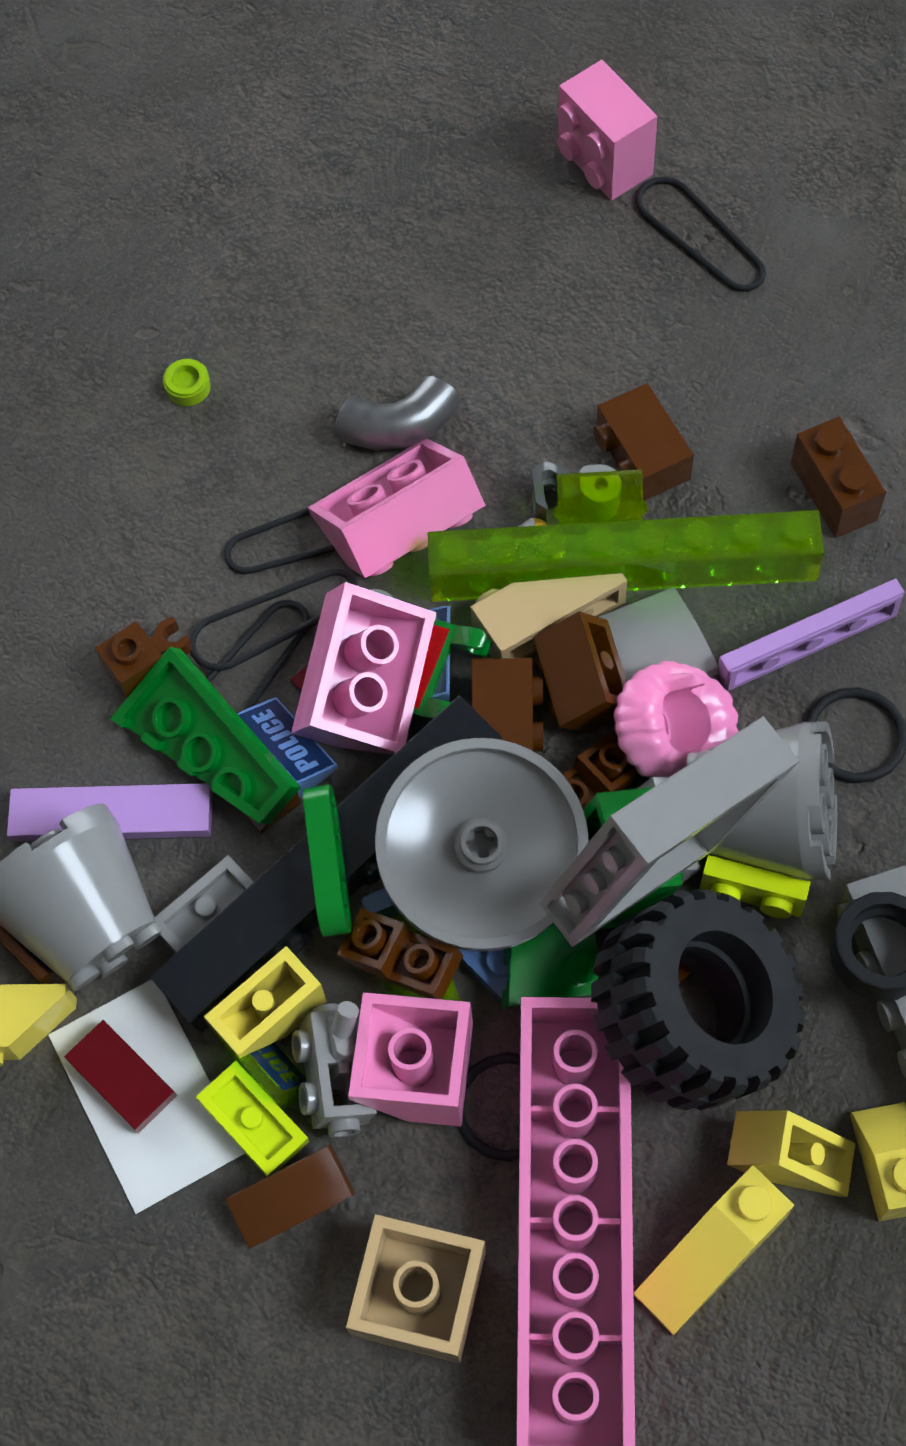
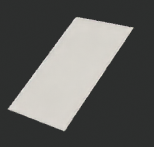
M152 980L48 1034L135 1214L245 1154L197 1101L196 1096L210 1084V1081L165 994ZM102 1020L177 1094V1097L139 1134L64 1058Z

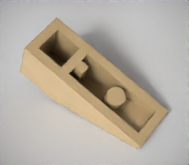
M622 573L516 582L509 584L501 590L491 589L482 594L475 604L470 606L472 627L483 630L486 633V637L492 641L489 654L493 659L529 658L538 653L533 637L580 611L599 617L626 603L627 579Z

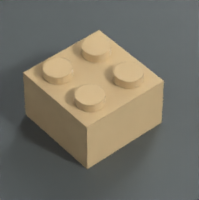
M375 1214L346 1329L352 1337L460 1364L486 1256L485 1241Z

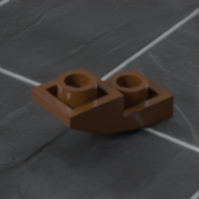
M611 732L578 755L574 766L562 774L577 795L583 811L597 793L626 790L641 776L635 766L627 761L626 754L618 746V736L614 732Z
M360 908L351 926V933H347L337 955L342 960L403 989L426 998L443 999L463 958V954L459 949L414 933L403 922Z
M330 1144L225 1198L250 1249L353 1196L355 1192Z

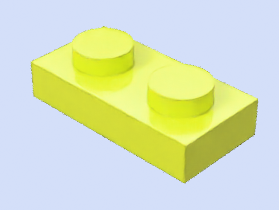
M708 855L700 889L714 891L717 895L724 893L741 902L759 906L764 914L772 917L789 918L791 915L801 916L811 881Z
M234 1061L196 1096L201 1106L266 1177L279 1171L309 1143L308 1137L237 1061Z

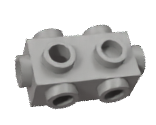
M344 1001L340 1004H324L313 1008L312 1012L299 1024L300 1030H295L292 1035L293 1058L296 1063L304 1062L306 1082H302L299 1087V1107L303 1115H311L313 1129L327 1128L328 1136L331 1138L349 1137L360 1133V1125H365L377 1114L375 1109L351 1101L348 1097L361 1010L358 1009L356 1004L349 1001ZM332 1093L340 1097L342 1105L334 1106Z

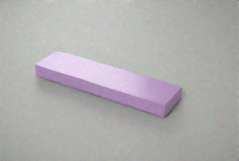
M895 578L726 653L719 658V674L716 675V679L724 689L730 691L897 616L905 592Z
M207 783L11 789L7 837L11 842L36 841L41 836L57 828L63 831L59 824L63 818L95 804H105L118 821L124 839L211 837L213 791Z

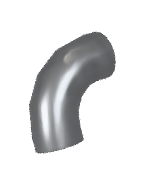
M433 376L421 378L416 388L406 398L395 403L378 404L352 395L345 401L338 413L334 425V436L346 443L376 451L407 448L434 436L454 415L461 403V399L452 386Z

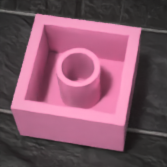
M603 60L598 61L559 85L557 145L561 154L567 160H573L581 168L587 181L593 188H600L612 201L653 175L658 116Z

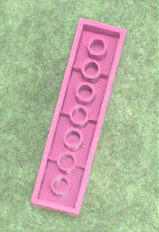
M521 997L517 1446H635L631 1083L620 1073L624 1067L618 1059L612 1061L603 1047L608 1042L603 1031L597 1032L593 1016L598 1013L597 1003L591 1002V998Z

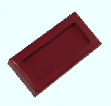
M104 1020L64 1056L79 1074L138 1134L177 1097L174 1090Z

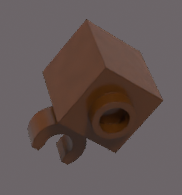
M173 617L162 620L157 625L154 635L150 638L137 621H134L95 647L106 674L125 699H127L169 647L180 648L186 655L193 649L191 640L187 635L176 642L167 641L170 635L179 630L177 622Z

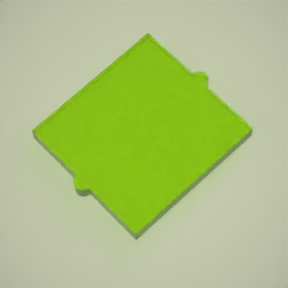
M642 469L557 474L558 506L554 507L553 514L558 519L560 550L643 545V514L648 511L646 502L643 501Z

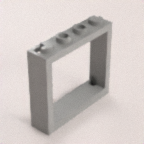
M762 716L612 814L539 904L572 947L715 850L800 761L790 750L786 739L782 740L765 717Z

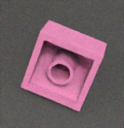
M363 992L348 1094L349 1100L408 1122L461 1127L473 1030L470 1002Z

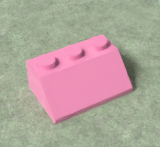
M425 439L309 506L308 510L346 565L362 577L367 578L368 576H377L388 571L393 566V561L406 553L426 548L433 542V537L444 530L466 524L472 519L474 512L486 505L464 456L429 439Z
M347 582L327 592L291 734L337 748L391 755L399 751L406 744L436 612Z

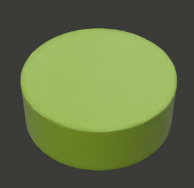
M178 360L172 363L163 375V385L168 398L180 406L199 404L208 396L211 389L208 371L197 360Z

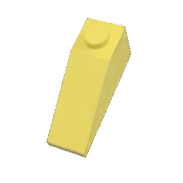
M752 1165L638 1287L633 1296L674 1336L788 1217L794 1204Z

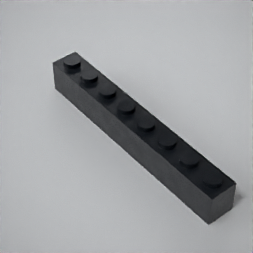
M460 695L337 806L349 905L352 901L350 896L363 884L371 885L380 879L375 854L377 820L384 799L400 774L423 754L449 742L470 738L503 740L502 736ZM307 834L149 977L187 1021L201 1033L208 1027L213 1029L204 1016L284 947L287 946L296 955L312 940L313 934L311 932L319 926Z

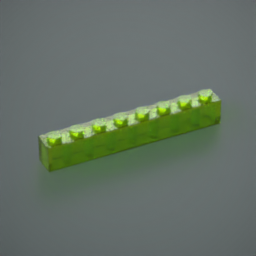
M819 510L427 532L432 602L476 600L491 589L501 590L509 584L516 582L622 573L627 579V591L670 589L672 587L676 589L817 581L824 557Z

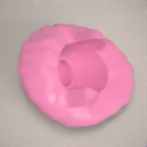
M662 661L637 671L630 680L624 683L623 691L617 697L618 705L613 715L616 722L615 731L618 736V746L626 754L629 764L635 766L641 776H647L649 779L651 777L669 778L687 766L688 753H698L702 750L716 747L738 733V713L733 706L731 694L716 679L710 678L699 668L676 663L675 661Z

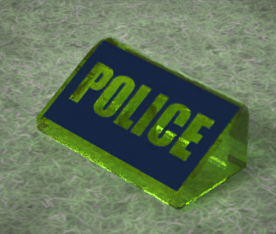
M210 1024L208 1025L221 1045L283 1111L299 1098V1087L302 1082H306V1076L275 1042L239 1058Z

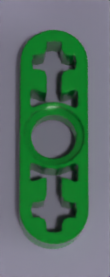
M331 784L304 788V813L320 930L323 937L351 933V914L334 792Z

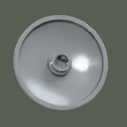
M470 738L449 742L430 750L412 762L395 780L384 799L378 816L375 833V854L379 876L389 899L398 912L414 928L435 941L455 946L458 949L495 951L527 942L541 934L554 923L539 902L589 843L587 823L579 799L565 777L550 762L532 750L516 743L493 738Z

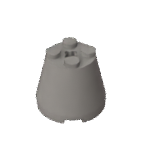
M826 721L803 722L775 730L782 740L786 739L790 750L800 762L708 855L807 880L831 879V871L827 865L835 864L837 847V795H834L833 769L828 768V763H834L835 758L833 740L829 724ZM713 748L702 750L698 753H688L687 765Z
M95 804L63 818L59 823L63 831L57 828L41 836L31 845L25 842L0 861V926L66 981L74 991L83 988L99 975L105 978L128 962V958L125 955L128 950L133 946L138 950L162 933L156 924L119 823L105 804Z

